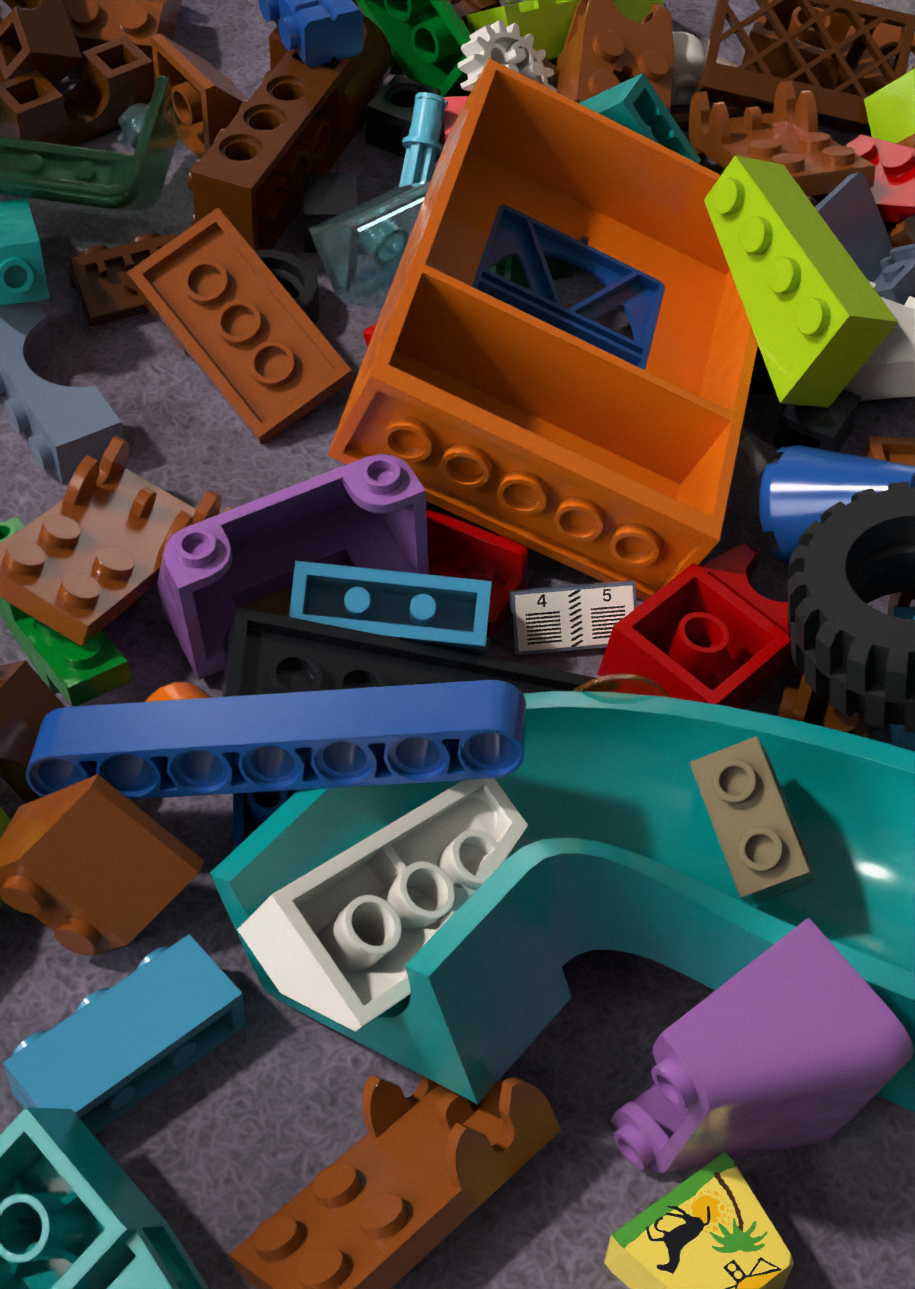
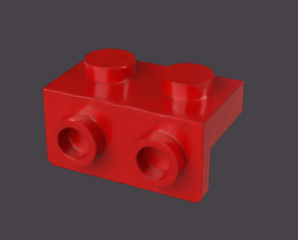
M426 507L429 575L492 581L486 637L493 639L509 614L508 590L525 589L528 549L507 537L495 535L460 521L452 515L440 513Z

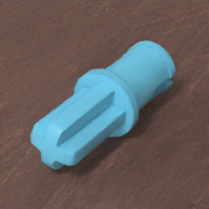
M420 92L415 95L409 135L404 137L402 141V146L406 148L398 190L400 195L416 200L425 197L432 178L436 155H440L443 150L439 140L445 110L448 105V101L444 97L427 92Z

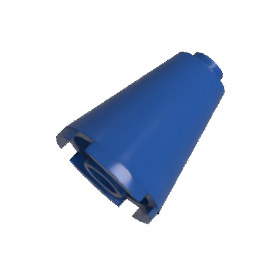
M801 445L781 447L776 451V453L782 455L778 463L767 464L762 475L759 506L763 533L774 532L780 549L770 550L778 561L788 566L792 552L799 546L801 535L815 520L821 523V514L839 501L847 505L851 503V497L855 493L869 488H873L876 493L888 490L890 483L908 481L909 487H915V466Z

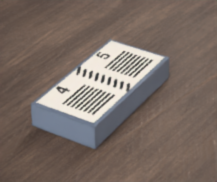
M627 580L508 590L513 654L523 655L607 647L613 626L637 608L635 581Z

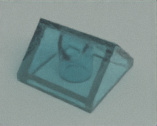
M431 180L394 188L309 229L334 292L344 304L394 279Z

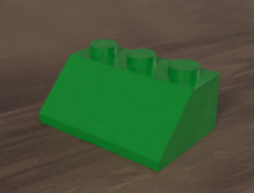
M355 0L365 16L383 31L390 43L392 56L407 78L439 89L440 96L442 97L470 95L471 91L461 88L460 84L468 80V76L458 68V63L467 58L462 52L461 47L471 40L469 35L472 33L449 0Z

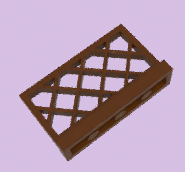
M729 0L716 1L702 73L698 77L695 93L706 91L708 100L712 102H724L725 105L742 109L758 106L761 113H773L774 98L778 84L781 81H793L802 75L806 83L793 81L796 102L801 91H812L816 101L818 126L872 137L864 99L868 96L858 80L878 67L888 84L906 74L915 32V15L852 0H787L798 3L808 18L807 22L788 34L773 10L786 0H773L770 3L768 0H755L760 10L739 22L730 8ZM813 7L825 10L817 15ZM833 12L846 14L856 30L854 34L837 45L821 21ZM765 15L779 40L758 53L743 28ZM861 18L872 20V22L865 26ZM726 19L731 29L722 34ZM880 23L902 27L898 47L884 56L869 31ZM812 26L827 51L807 64L792 39ZM735 34L750 59L738 67L716 63L720 43ZM860 37L875 63L854 75L840 50ZM782 45L798 68L796 72L785 79L773 76L762 59ZM830 56L846 82L833 90L821 87L810 70ZM895 57V62L892 70L891 66L887 61ZM754 64L758 72L745 69ZM850 86L854 95L841 91Z

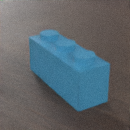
M295 560L289 617L483 655L486 645L492 581Z
M188 934L171 947L164 946L152 951L141 961L136 971L113 987L101 988L88 995L80 1003L75 1013L49 1031H38L23 1040L15 1049L13 1055L3 1062L11 1092L23 1108L72 1109L92 1134L96 1135L244 1028L246 1023L243 993L195 939Z

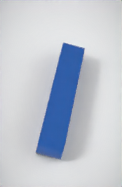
M477 680L63 707L54 709L45 715L27 766L26 781L32 791L43 797L98 774L130 800L493 779L508 776L515 772L523 763L526 700L518 688L505 681Z

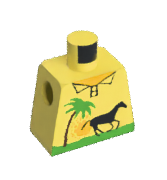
M726 1151L611 1234L604 1261L610 1271L630 1289H783L794 1265L790 1251Z

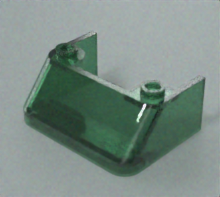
M158 76L133 155L0 137V194L126 211H140L151 207L158 201L179 137L169 77Z

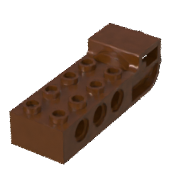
M363 16V50H361L359 55L341 60L333 57L330 63L310 68L303 62L295 49L287 50L284 47L279 27L276 26L269 35L270 71L265 74L261 85L251 98L245 99L242 102L238 114L226 129L222 128L218 132L213 145L201 159H197L190 169L188 186L193 191L194 200L192 225L216 208H219L254 251L271 250L303 207V173L329 172L365 123L368 102L390 73L393 62L390 43L383 31L366 16Z

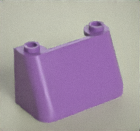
M386 454L368 456L185 527L172 535L165 545L157 590L162 611L198 680L225 669L226 655L224 649L226 640L229 638L230 625L235 608L292 586L295 560L334 565L347 564L353 567L429 575L426 490L412 468L404 460Z
M808 917L660 1033L653 1045V1056L656 1066L651 1069V1075L655 1084L634 1101L626 1103L614 1113L610 1123L617 1131L613 1133V1137L621 1153L635 1168L642 1171L649 1165L652 1170L660 1174L707 1165L725 1151L734 1160L825 1142L848 1124L912 1059L914 1053L912 1041L905 1027L891 1009Z

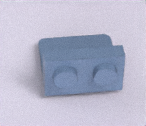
M862 172L851 174L815 208L867 280L876 283L878 295L905 305L908 297H912L915 293V243L893 248L866 176Z

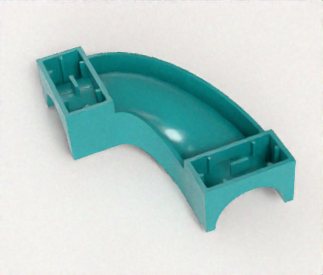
M549 691L523 693L526 700L523 763L515 772L508 776L495 778V780L528 826L504 862L405 965L410 984V995L356 1032L281 994L237 929L273 893L463 780L297 790L210 872V876L263 990L276 1000L476 1104L484 1098L572 998L562 966L574 956L591 950H616L632 953L672 968L715 991L809 917L905 1027L913 1045L914 1053L912 1059L876 1095L915 1112V751L780 716L704 702L616 692ZM757 736L768 751L818 881L751 906L740 898L689 762Z

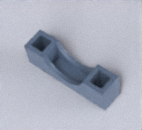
M37 301L0 306V396L3 395L5 398L4 407L6 414L17 434L27 431L29 434L30 450L38 467L41 470L51 468L61 484H67L86 455L96 459L100 466L102 456L112 438L118 436L124 440L122 421L97 386H63L46 381L35 374L38 367L53 355L47 316Z

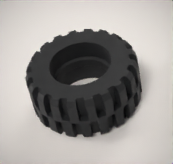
M908 481L890 483L888 490L875 493L873 488L857 492L851 497V503L845 505L839 501L821 514V523L815 520L808 526L799 538V546L792 552L788 565L789 638H791V655L796 668L805 674V682L817 695L824 698L830 694V705L849 717H852L855 712L863 715L864 722L867 725L885 730L888 723L905 726V733H915V620L890 616L867 605L889 594L915 591V487H909Z

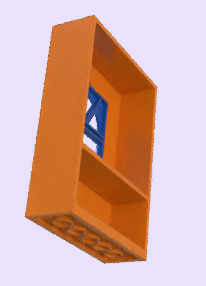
M488 58L446 139L327 455L345 464L377 454L396 456L404 460L412 468L426 490V501L599 581H635L636 598L646 601L691 564L699 565L720 541L758 347L704 202L705 197L721 175ZM544 255L574 264L596 278L605 288L569 309L562 306ZM518 256L531 290L489 271V269L506 258ZM617 307H622L631 325L634 340L595 322V320Z

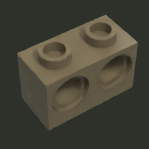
M757 736L689 762L741 899L752 906L818 881L768 751Z

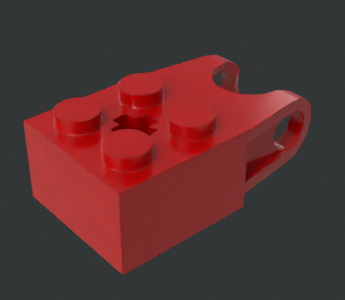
M742 543L701 566L695 563L691 564L613 626L597 674L605 680L616 681L617 690L620 693L670 697L745 710L773 685L793 659L791 655V638H789L788 602L770 600L752 588L748 580L753 574L754 565L761 555L749 544Z

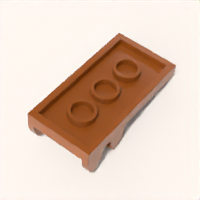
M792 80L781 81L778 84L774 98L773 113L761 114L760 108L754 106L747 107L744 111V116L729 118L724 102L713 103L712 109H710L706 91L694 93L689 112V142L692 147H698L705 153L704 155L726 169L735 155L784 164L806 196L830 193L847 176L859 172L866 176L869 186L874 187L875 165L855 154V149L831 140V136L827 133L818 132V116L814 95L811 90L801 91L796 102Z
M219 208L213 210L127 272L134 288L151 314L160 317L178 348L183 353L187 352L261 445L279 435L354 380L351 368Z
M118 436L112 438L102 456L100 466L98 461L89 455L83 458L70 480L63 500L0 544V598L81 646L157 584L165 545L172 535L185 527L219 515L222 503L220 495L207 490L195 509L126 469L129 443Z
M418 1074L419 1084L416 1091L411 1096L405 1098L400 1086L386 1079L371 1075L366 1081L362 1093V1114L368 1133L332 1165L320 1171L309 1185L272 1217L263 1221L247 1239L230 1252L229 1256L247 1282L257 1289H391L561 1131L547 1098L534 1085L520 1078L511 1077L503 1082L499 1080L484 1098L476 1104Z

